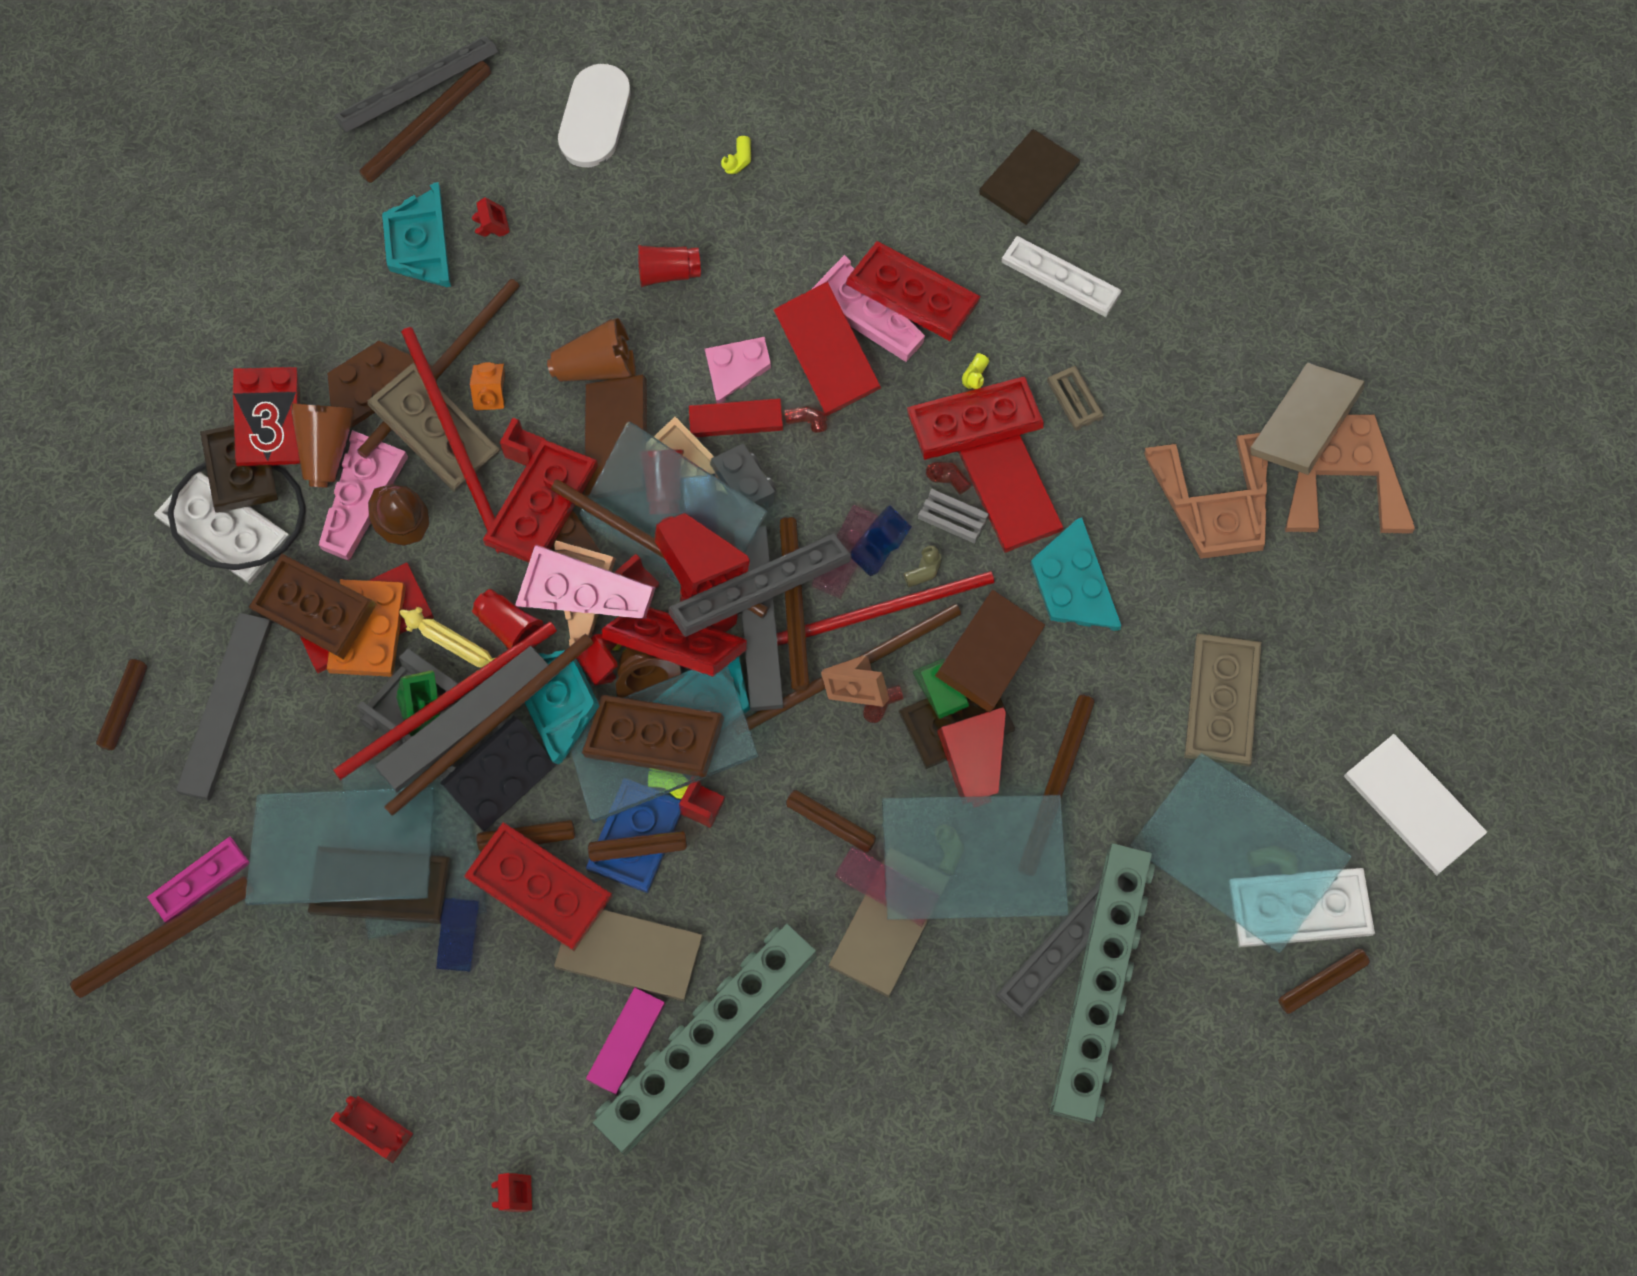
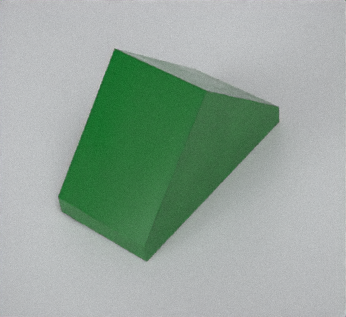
M940 659L913 671L915 679L939 719L969 707L966 696L935 676L946 659Z
M433 670L400 678L396 699L403 721H405L438 698ZM440 712L428 721H426L425 723H423L421 726L410 732L409 735L413 737L416 733H418L429 723H431L433 720L439 717Z

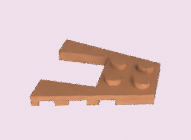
M1347 415L1309 475L1298 472L1285 532L1318 531L1316 475H1368L1377 477L1380 533H1413L1415 527L1375 415Z
M1260 433L1240 435L1236 439L1248 490L1189 498L1176 444L1145 448V457L1200 559L1262 551L1264 549L1268 461L1251 455V446Z

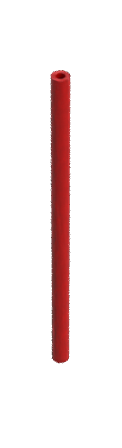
M407 327L401 333L488 531L495 516L413 327Z
M989 571L805 625V636L808 638L995 583L992 572ZM787 630L776 633L777 646L788 643Z
M549 621L337 766L333 769L340 781L479 686L528 647L532 646L534 648L556 633L555 626Z

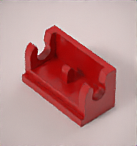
M349 1096L346 1099L348 1104L342 1113L335 1112L330 1121L391 1163H394L413 1136V1133L361 1097L357 1096L354 1098Z

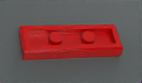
M781 398L690 405V432L695 437L783 431Z

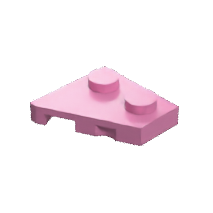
M765 337L705 349L716 403H723L726 401V397L739 388L741 390L754 377L762 375L771 368Z

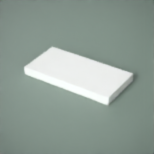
M201 472L193 475L178 494L174 509L177 533L217 562L240 564L260 560L281 548L290 536L250 506L216 513L213 507L209 479ZM172 495L154 514L157 519L169 527L167 512ZM269 562L261 566L230 571L248 584H251Z
M1395 734L1390 736L1344 775L1349 783L1436 876L1487 833L1477 820Z
M1363 868L1229 880L1239 947L1363 937L1375 934Z

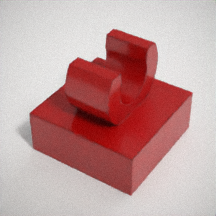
M486 197L476 202L478 212L472 216V220L481 223V226L475 229L476 234L486 237L493 233L500 237L510 232L503 206Z
M516 1173L498 1174V1181L491 1184V1188L498 1189V1202H492V1207L498 1208L499 1211H532L531 1175Z

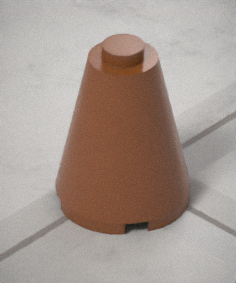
M619 318L610 319L551 352V359L547 360L551 376L557 377L560 382L609 380L635 376L633 350L628 349L626 341L629 340L623 323Z
M292 403L291 412L303 480H309V486L327 488L328 482H335L354 419V408Z

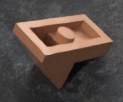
M861 656L840 663L821 672L827 696L830 700L882 707L889 700L883 673L872 671L868 656Z

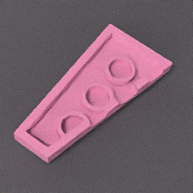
M844 255L813 288L828 281L850 327L907 362L924 343L925 335L908 318L847 286V277L854 268L851 266V261Z

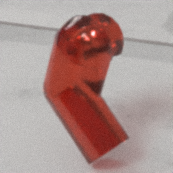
M810 406L784 409L786 425L808 422L811 423V430L814 433L827 430L826 420L828 418L825 413Z
M934 462L926 468L927 478L933 482L951 483L960 495L972 486L953 463Z
M900 685L887 688L889 700L883 707L865 704L863 709L865 720L870 723L880 722L888 704L904 700Z

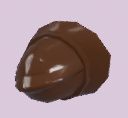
M390 484L374 488L368 502L369 520L375 531L388 543L406 546L421 541L429 526L428 508L420 496L406 486Z
M627 647L620 657L619 667L617 668L619 676L615 684L617 697L640 700L668 691L676 685L681 677L680 665Z

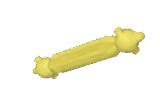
M420 607L410 611L401 609L399 612L405 619L407 631L412 632L413 629L419 628L423 636L476 667H483L495 659L491 657L487 650L434 619H424L421 613L422 608Z

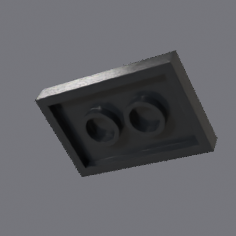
M513 716L444 778L440 784L475 824L485 832L557 764L552 762L548 753L521 721Z

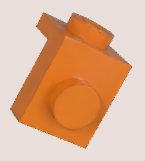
M485 362L473 365L470 389L475 410L504 408V364Z

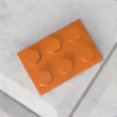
M340 579V584L371 599L377 605L344 659L329 652L328 672L332 674L392 677L402 617L399 612L403 609L406 589L404 583Z

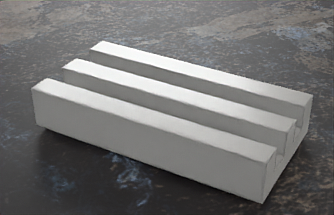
M931 489L928 499L924 502L923 509L918 514V519L972 543H976L989 513ZM934 501L939 502V503H941V504H943V505H946V506H948V507H950V508H953V509H955V510H957V511H959V512H962V513H964V514H966V515H969V516H971V517H973V518H975V519H978L979 522L976 521V520H973V519H971V518H969V517H966V516H964V515H962V514H960V513H957V512H955V511H953V510H950V509H948V508H946V507H944V506H941V505H939V504H937V503H934ZM929 510L937 512L973 528L974 531H969L928 512Z

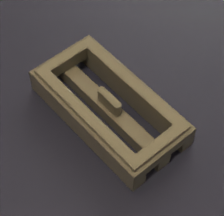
M1076 366L1048 377L1047 382L1075 431L1081 429L1084 425L1088 426L1096 420L1100 421L1103 419L1102 411ZM1072 376L1092 414H1087L1067 377ZM1059 380L1062 382L1073 404L1081 416L1080 419L1076 415L1074 409L1072 408L1070 402L1064 394L1061 386L1059 385Z

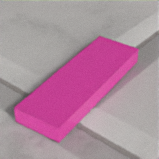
M229 836L147 896V898L163 921L167 923L187 911L248 866L250 862L235 841Z
M634 987L586 1080L617 1096L621 1085L629 1075L666 1005L665 1002Z

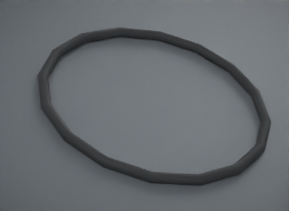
M204 462L190 470L173 490L167 512L171 534L187 555L209 567L240 570L264 565L284 553L301 531L306 509L300 486L285 468L279 465H272V468L282 473L295 489L300 509L295 530L281 548L260 560L229 564L210 561L190 550L177 533L174 518V509L179 492L193 475L206 469V463Z

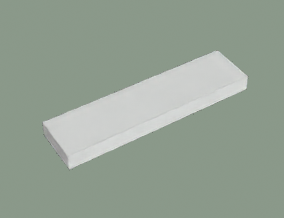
M1016 236L1002 257V263L1104 317H1107L1122 290L1019 236Z

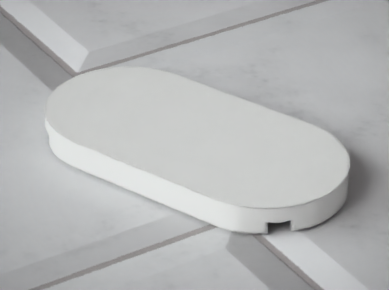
M596 64L582 70L574 79L558 134L560 150L573 165L579 167L600 165L599 162L605 159L607 161L616 150L631 90L626 74L613 65Z

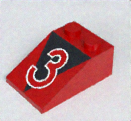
M297 367L233 368L236 466L300 464L291 412L292 403L300 404Z

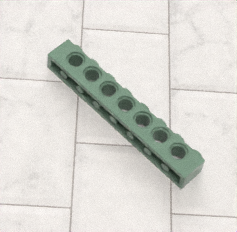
M1113 843L1107 850L1049 1114L1088 1124L1095 1122V1117L1101 1118L1105 1097L1100 1096L1102 1084H1108L1113 1064L1107 1061L1110 1048L1115 1050L1119 1039L1120 1029L1115 1028L1117 1015L1122 1016L1126 1006L1127 996L1122 995L1124 981L1130 982L1133 973L1134 962H1130L1129 958L1131 948L1137 949L1140 940L1141 929H1137L1136 925L1138 916L1143 917L1147 907L1148 897L1143 896L1145 883L1151 884L1155 864L1150 863L1152 853ZM1126 877L1130 879L1134 890L1132 892L1122 891L1118 886V878ZM1117 909L1124 912L1127 918L1126 924L1118 925L1114 923L1111 919V911ZM1104 943H1115L1120 950L1119 957H1108L1103 950ZM1098 975H1106L1111 979L1113 984L1111 991L1106 992L1098 988L1096 984ZM1098 1008L1104 1012L1105 1023L1103 1025H1096L1091 1022L1089 1018L1090 1009ZM1089 1041L1097 1046L1098 1056L1096 1059H1088L1083 1055L1081 1050L1083 1042ZM1077 1075L1086 1076L1090 1080L1091 1089L1089 1093H1080L1076 1090L1074 1079Z
M788 924L781 930L778 927L773 929L764 940L766 945L757 954L753 951L742 961L740 965L742 970L734 978L728 976L716 989L718 994L710 1003L707 1000L702 1002L692 1014L695 1018L686 1027L681 1025L670 1035L668 1040L671 1043L662 1052L659 1050L653 1052L644 1063L646 1068L637 1077L632 1075L621 1085L619 1090L622 1093L613 1102L610 1100L606 1101L596 1111L595 1116L597 1119L593 1122L594 1126L624 1156L645 1137L817 958L816 950ZM773 956H780L786 962L781 969L772 970L767 966V961ZM750 980H756L762 984L760 991L753 995L743 991L745 983ZM731 1004L738 1008L736 1016L732 1019H723L719 1016L720 1009L725 1005ZM702 1029H709L714 1033L713 1039L707 1044H699L695 1041L696 1034ZM677 1054H686L689 1056L688 1065L680 1070L674 1069L671 1066L673 1057ZM662 1079L665 1082L664 1090L660 1094L651 1095L647 1092V1085L651 1080ZM629 1104L640 1106V1114L634 1120H625L622 1116L624 1108Z

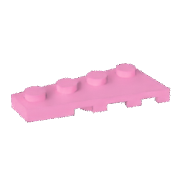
M353 430L349 438L351 443L348 454H345L342 462L343 471L341 478L336 483L334 490L335 499L332 508H329L319 546L323 551L348 561L371 524L368 502L374 488L393 484L408 459L406 451L383 442L378 445L367 459L361 457L357 450L369 437Z
M535 545L515 606L646 618L656 588Z

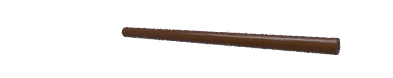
M510 279L430 368L435 380L442 375L520 287L517 281ZM383 421L357 450L358 454L367 459L392 429Z
M558 479L554 481L551 486L552 491L664 558L654 542V537ZM759 603L747 610L760 618H764L769 607Z
M953 604L858 657L868 656L869 662L872 664L960 616L961 611L957 604ZM820 677L809 683V687L806 690L794 691L783 697V708L759 710L732 725L738 737L825 690L823 678Z
M586 633L388 802L384 808L393 817L593 644L591 638Z

